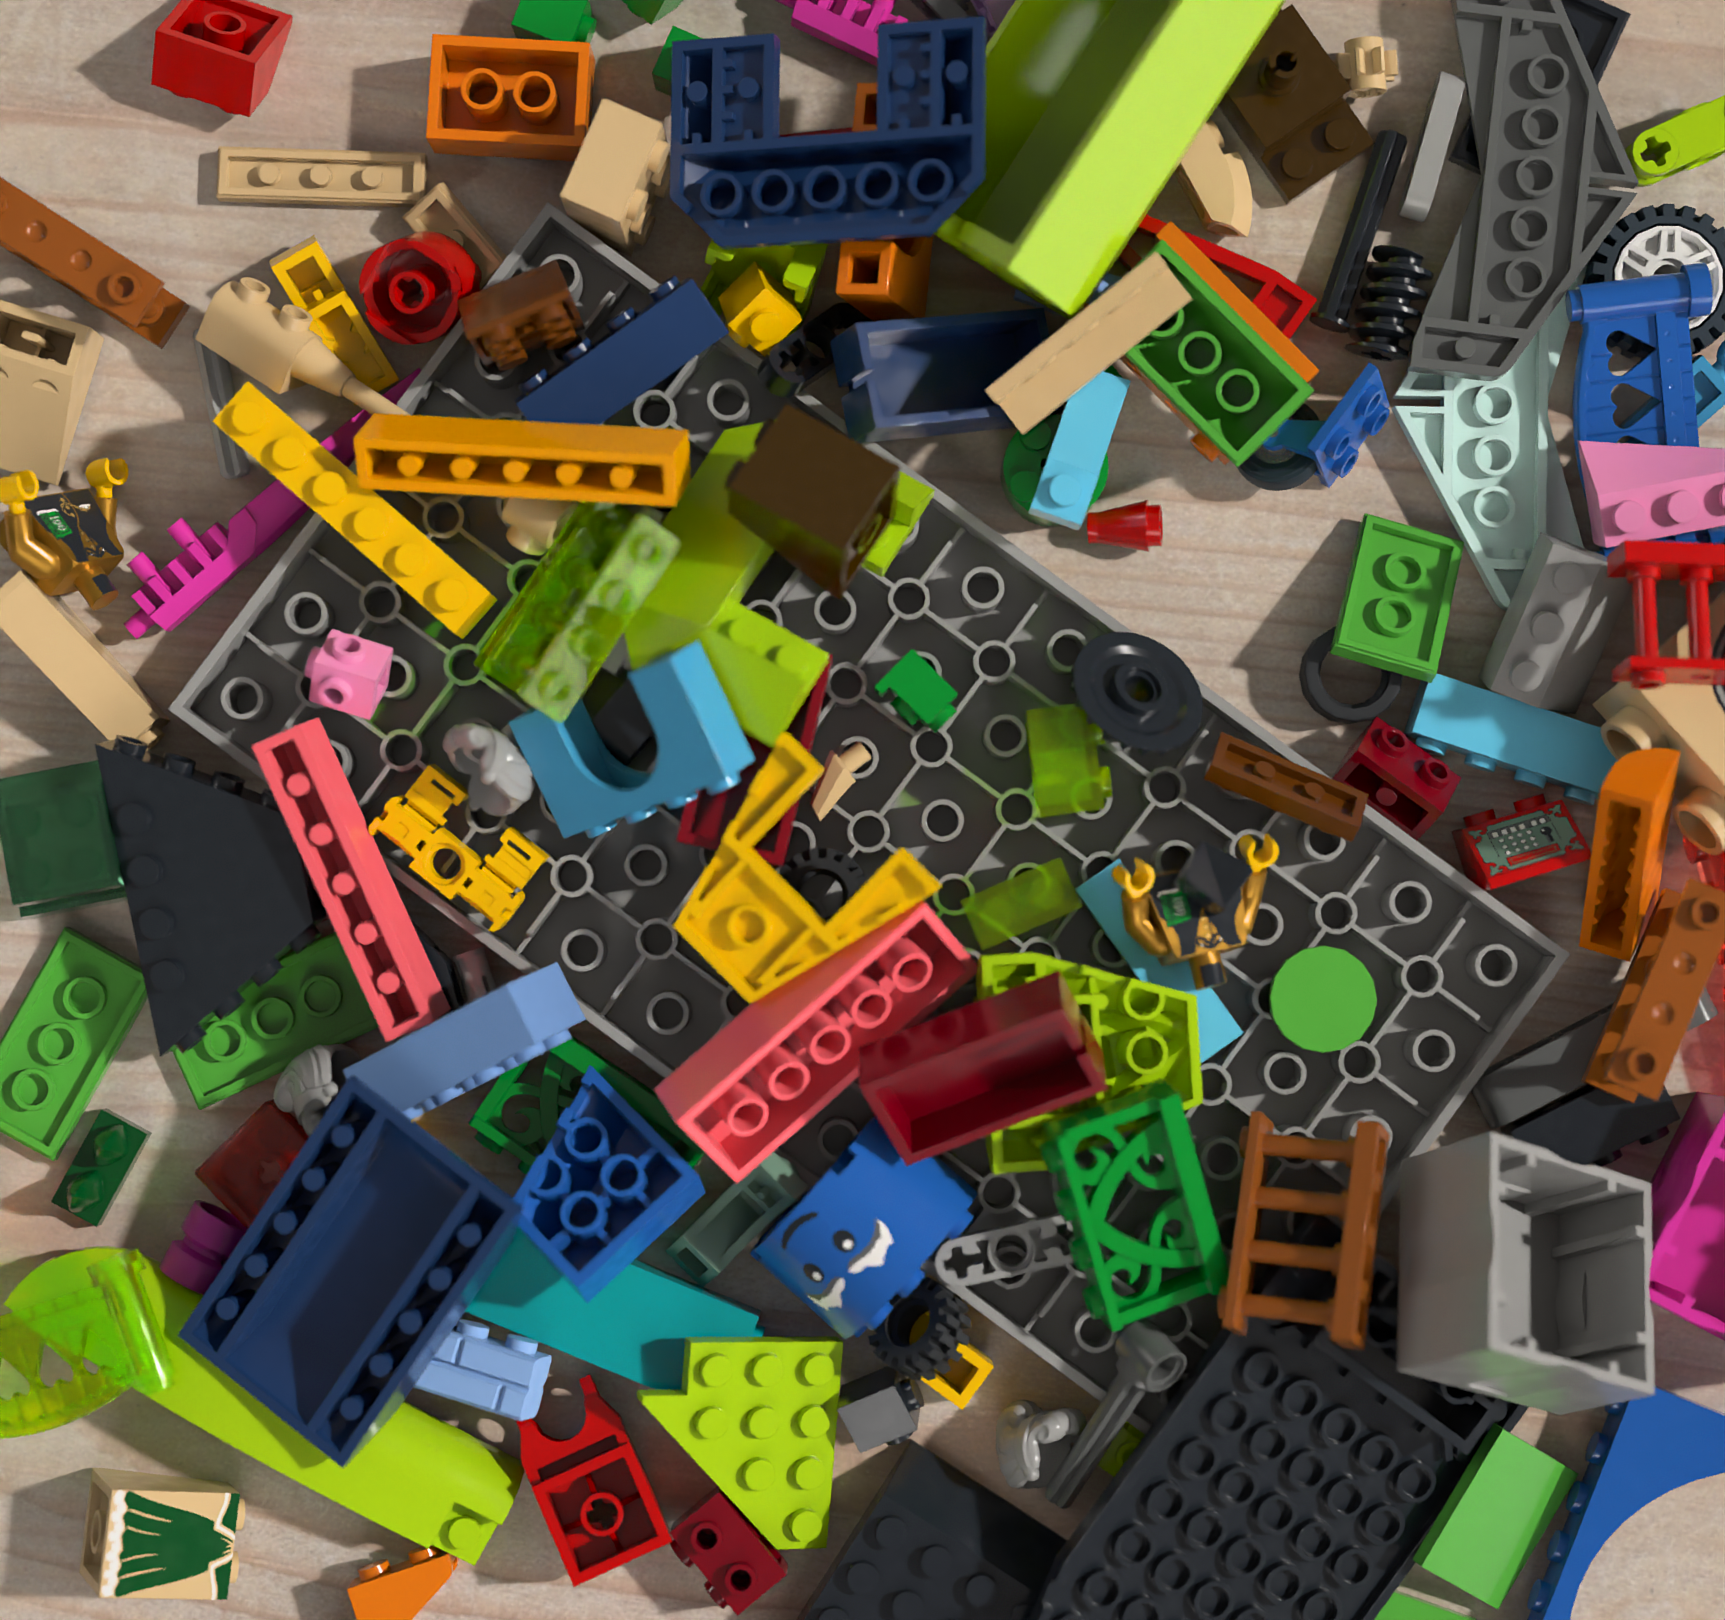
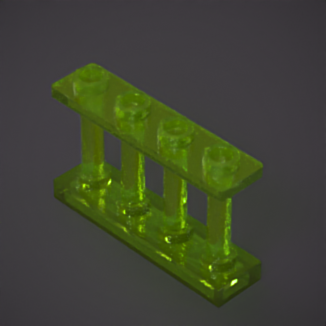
M581 501L473 662V665L516 692L520 698L555 721L563 722L680 548V539L646 515L638 513L635 516L618 503Z

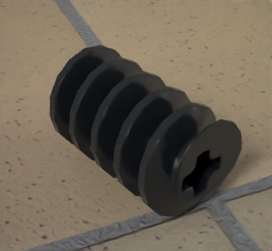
M1392 245L1374 246L1371 255L1376 263L1370 264L1365 273L1371 282L1364 284L1360 290V295L1366 302L1358 304L1354 311L1356 318L1361 322L1351 325L1348 334L1355 342L1346 344L1344 348L1356 355L1379 361L1408 360L1409 351L1398 344L1400 340H1412L1415 332L1404 326L1405 320H1420L1422 316L1420 311L1410 306V302L1426 300L1428 297L1426 291L1415 286L1416 281H1431L1434 274L1421 266L1424 260L1423 256L1412 250Z

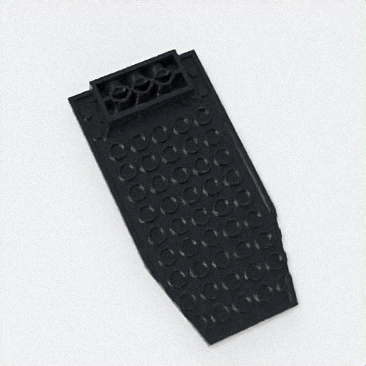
M1307 1213L1286 1243L1334 1248L1336 1243L1342 1244L1344 1230L1325 1215ZM1375 1254L1364 1350L1341 1347L1330 1339L1331 1331H1327L1325 1325L1248 1316L1246 1336L1234 1334L1225 1327L1221 1330L1057 1554L1029 1620H1374L1416 1563L1412 1560L1493 1423L1511 1432L1529 1406L1397 1371L1399 1270L1378 1254ZM1270 1264L1252 1288V1294L1327 1303L1329 1298H1336L1338 1277L1333 1276L1332 1270Z

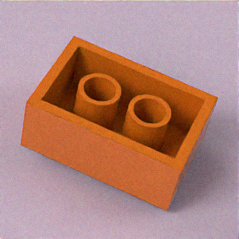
M432 34L426 139L434 154L575 161L592 121L595 58L590 43Z

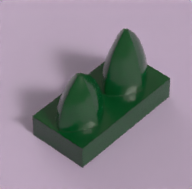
M107 1108L101 1109L51 1202L96 1227L102 1225L152 1133Z

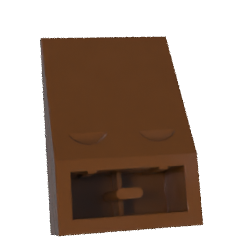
M556 259L457 301L467 338L487 369L495 366L498 367L499 371L514 368L528 360L526 353L545 345L548 350L564 347L577 339L576 332L585 329Z

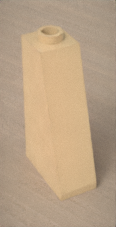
M23 571L16 573L0 588V628L109 741L114 740L117 735L133 737L148 744L146 751H149L161 741L165 735L161 729L171 720L60 595L50 596L45 594L28 574Z

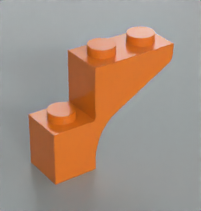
M433 1545L429 1549L420 1546L408 1552L409 1560L390 1566L388 1559H382L358 1569L359 1577L355 1578L347 1588L356 1619L412 1620L450 1578L458 1565L459 1558Z

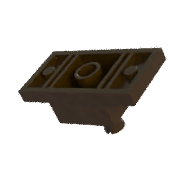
M1293 4L1284 10L1280 9L1217 106L1286 205H1289L1368 151L1375 143L1345 101L1352 90L1298 11Z

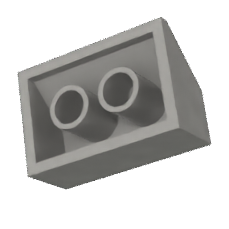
M1540 532L1478 677L1491 691L1537 708L1576 714L1632 585L1627 583V578L1607 576L1606 556Z

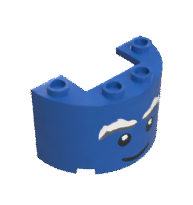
M875 1115L850 1141L833 1165L792 1208L789 1207L760 1237L749 1254L841 1337L848 1339L854 1335L858 1338L867 1328L873 1331L885 1319L893 1308L888 1301L896 1293L905 1298L920 1283L925 1273L919 1267L947 1236L953 1241L968 1226L973 1216L967 1209L978 1195V1192L936 1155L906 1166Z

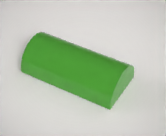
M1161 239L1132 270L1153 253L1157 252L1193 300L1124 355L1213 444L1239 467L1293 415L1314 392V389Z

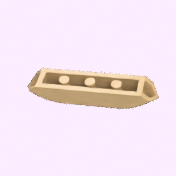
M1210 119L1205 123L1173 173L1206 232L1223 237H1248L1252 219V192L1247 169L1239 151L1228 154L1222 153L1221 149L1225 147L1223 137L1217 125Z

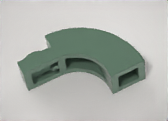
M773 1152L740 1182L736 1183L734 1181L670 1245L666 1252L703 1288L720 1274L773 1219L795 1202L809 1186L800 1178L797 1168L789 1160Z

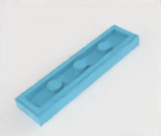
M1117 859L1077 887L1075 892L1138 980L1197 995L1200 1061L1203 1063L1242 1035L1243 1031L1212 988L1196 991L1189 961L1162 966L1156 956L1149 955L1125 931L1121 904V892L1125 888L1115 882L1112 877V870L1116 866L1120 865L1123 868L1125 866L1120 859Z

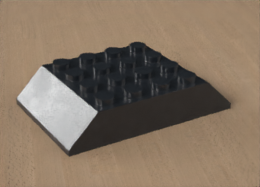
M911 1439L796 1620H1029L1053 1562L1068 1540Z

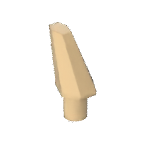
M857 742L840 756H837L833 750L829 751L823 767L825 771L820 775L810 801L813 812L819 821L825 817L847 789L856 782L851 773L871 759L870 754L860 742Z

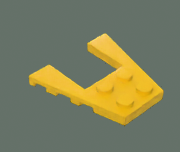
M783 732L778 736L771 755L763 769L758 772L748 790L749 794L721 839L722 843L710 865L706 866L673 926L750 1004L942 887L903 847L827 923L752 848L825 771L788 732Z

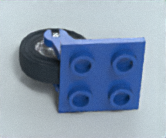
M1371 363L1367 364L1326 421H1320L1316 413L1303 403L1261 447L1237 467L1242 476L1255 486L1271 491L1292 489L1303 484L1313 475L1319 477L1321 484L1330 488L1338 476L1341 478L1345 477L1352 470L1358 459L1359 447L1368 435L1375 436L1382 429L1389 416L1390 410L1388 408L1390 404L1378 367Z

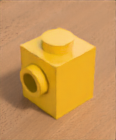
M755 261L718 297L726 319L724 325L729 331L728 335L742 348L752 345L764 357L802 321L792 294Z

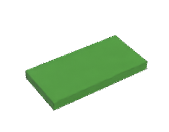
M64 927L0 1041V1132L52 1161L58 1160L148 999L141 966L71 927Z
M336 932L311 943L298 954L293 951L282 956L278 961L282 964L283 969L261 987H258L254 982L240 993L246 1001L228 1017L220 1021L215 1015L203 1026L204 1030L208 1033L203 1040L184 1054L178 1048L172 1051L199 1110L282 1073L291 1060L307 1049L319 1044H344L379 1028Z

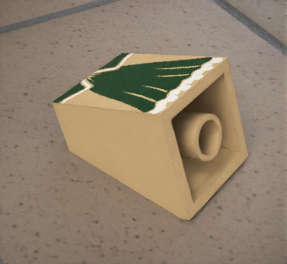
M92 1468L79 1573L99 1598L227 1600L229 1583L234 1584L238 1576L239 1557L237 1551H233L235 1531H241L244 1525V1499L240 1498V1493L228 1482L108 1468Z

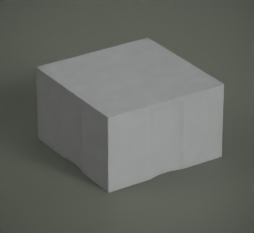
M1494 1132L1481 1134L1401 1160L1397 1371L1558 1415L1655 1395L1654 1328L1649 1296V1273L1652 1261L1651 1183L1596 1165L1574 1164L1556 1156L1549 1150Z

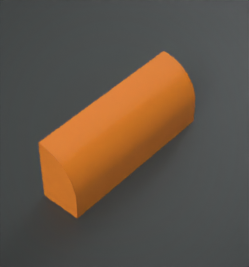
M1649 748L1631 752L1616 761L1600 788L1579 947L1628 962L1631 961L1658 899L1681 751L1666 748Z

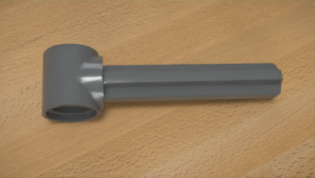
M1142 1319L1132 1323L1119 1336L1115 1345V1351L1120 1357L1116 1363V1368L1120 1374L1046 1486V1498L1062 1509H1067L1072 1505L1146 1391L1158 1392L1170 1387L1180 1378L1185 1370V1356L1149 1319Z

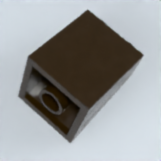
M786 404L775 420L768 418L762 424L754 440L755 449L746 462L741 459L738 460L729 472L725 482V489L728 490V513L829 594L841 599L895 517L901 466Z

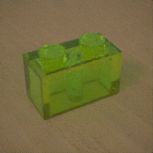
M1075 704L1026 710L1024 712L1037 819L1105 809L1104 799L1112 798V784L1109 767H1099L1097 746L1105 745V739L1102 740V730L1097 725H1086L1087 713L1085 710L1075 708Z
M1060 857L959 901L980 950H985L1082 907Z

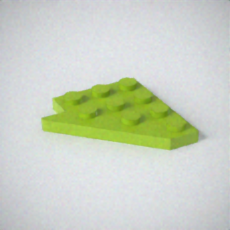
M837 1336L685 1337L681 1389L637 1390L638 1400L776 1550L827 1548L843 1341Z

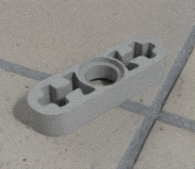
M1440 71L1437 75L1400 200L1398 216L1424 222L1428 215L1466 82L1464 77Z
M1060 1213L961 1234L953 1241L947 1238L938 1246L935 1253L937 1273L945 1283L955 1287H964L1073 1263L1070 1251L1062 1253L1059 1246L1055 1244L1042 1247L1046 1258L1035 1260L1036 1246L1029 1233L1030 1229L1040 1228V1239L1049 1238L1057 1234L1056 1226L1059 1224H1065L1068 1230L1073 1232L1071 1223H1065ZM1010 1234L1020 1236L1027 1245L1024 1259L1015 1265L1004 1264L996 1256L998 1241ZM988 1239L987 1255L994 1267L993 1270L983 1271L982 1260L967 1264V1273L957 1276L954 1268L944 1267V1260L952 1257V1248L961 1247L964 1255L976 1254L981 1252L976 1242Z

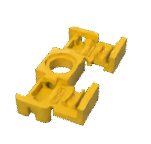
M435 763L429 764L405 796L393 797L384 806L385 811L372 821L368 832L371 836L377 835L379 832L384 834L414 859L409 865L411 869L450 900L456 898L457 895L461 896L493 922L488 929L489 931H497L505 926L525 900L523 890L517 892L515 896L512 894L517 887L523 889L541 864L545 863L550 856L513 826L508 828L499 839L504 845L494 857L487 854L484 859L446 828L442 827L434 832L439 824L443 826L447 822L443 815L452 803L459 806L463 800L468 799V790ZM435 779L438 783H440L443 787H445L448 791L455 795V797L452 799L440 788H438L435 784H433L432 781ZM405 798H408V802L402 806L401 803ZM509 840L516 844L531 858L528 860L516 849H514L511 845H509ZM442 848H449L460 857L461 868L453 878H444L434 869L433 858L436 852ZM484 861H486L485 866L482 869H480L479 867L482 865Z

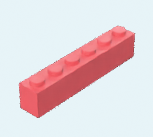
M319 717L252 745L253 751L386 1042L435 1022L451 1009L377 844L373 836L368 832L367 822Z

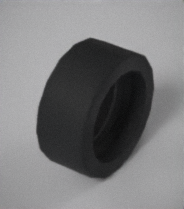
M1336 626L1313 640L1302 657L1299 672L1302 693L1313 710L1329 721L1353 724L1370 720L1391 706L1400 692L1403 675L1381 669L1380 686L1374 695L1363 703L1353 705L1340 703L1329 696L1322 685L1320 671L1322 661L1331 650Z

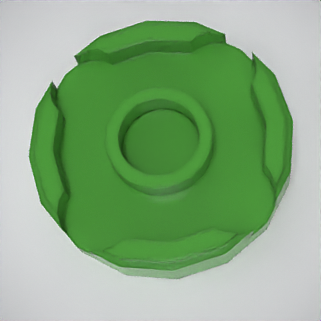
M1329 946L1301 949L1285 959L1273 975L1269 989L1271 1018L1282 1036L1299 1048L1321 1053L1342 1050L1359 1040L1373 1021L1377 1003L1374 980L1364 964L1347 951Z

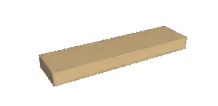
M218 146L216 198L220 202L412 208L426 195L428 157L425 153Z

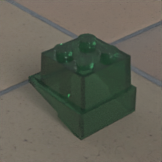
M98 760L0 779V839L12 906L19 908L21 917L35 919L127 901Z

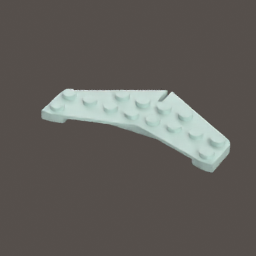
M1588 263L1568 290H1574L1577 285H1582ZM1566 293L1512 368L1500 379L1480 381L1407 371L1392 399L1440 400V407L1394 406L1391 410L1460 539L1464 542V546L1496 605L1504 611L1508 609L1540 532L1584 548L1548 418V395L1571 323L1566 313Z

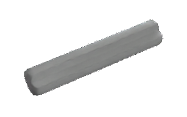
M196 329L193 333L220 474L225 479L241 478L250 473L247 451L212 422L235 396L229 361L195 339L199 330Z

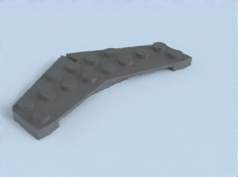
M1451 0L1481 175L1409 345L1406 371L1480 381H1494L1503 377L1512 368L1638 194L1589 187V183L1634 189L1639 182L1561 0Z

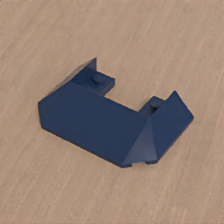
M984 16L878 25L877 130L779 137L780 39L774 33L672 41L670 198L722 249L932 236L985 180L986 19Z

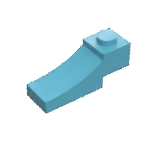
M1103 371L1067 400L1030 506L1029 514L1079 531L1098 480L1131 382L1130 380Z

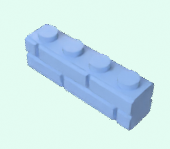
M460 1319L458 1325L453 1328L413 1387L518 1421H524L534 1418L538 1413L544 1390L543 1385L546 1382L552 1358L549 1354L536 1351L538 1342L533 1339L508 1334L506 1341L488 1336L490 1327L487 1325Z

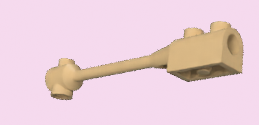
M250 277L241 278L239 283L230 281L217 291L209 303L195 339L277 394L296 389L308 383L336 396L346 397L372 415L374 413L410 415L356 379L355 374L322 343V338L309 329L313 320L310 313L294 305H284L280 311L268 303L267 299L271 290L263 282ZM497 496L503 500L502 518L510 524L506 533L507 540L515 548L531 555H542L546 549H551L557 545L571 527L578 509L577 504L571 500Z

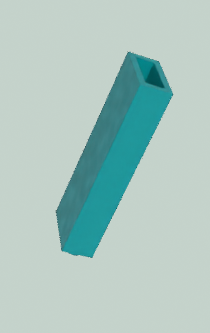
M518 1227L513 1242L465 1311L655 1390L681 1389L685 1337H762L766 1328L757 1324L761 1310L708 1288H702L698 1284L637 1259H634L589 1303H586L549 1264Z

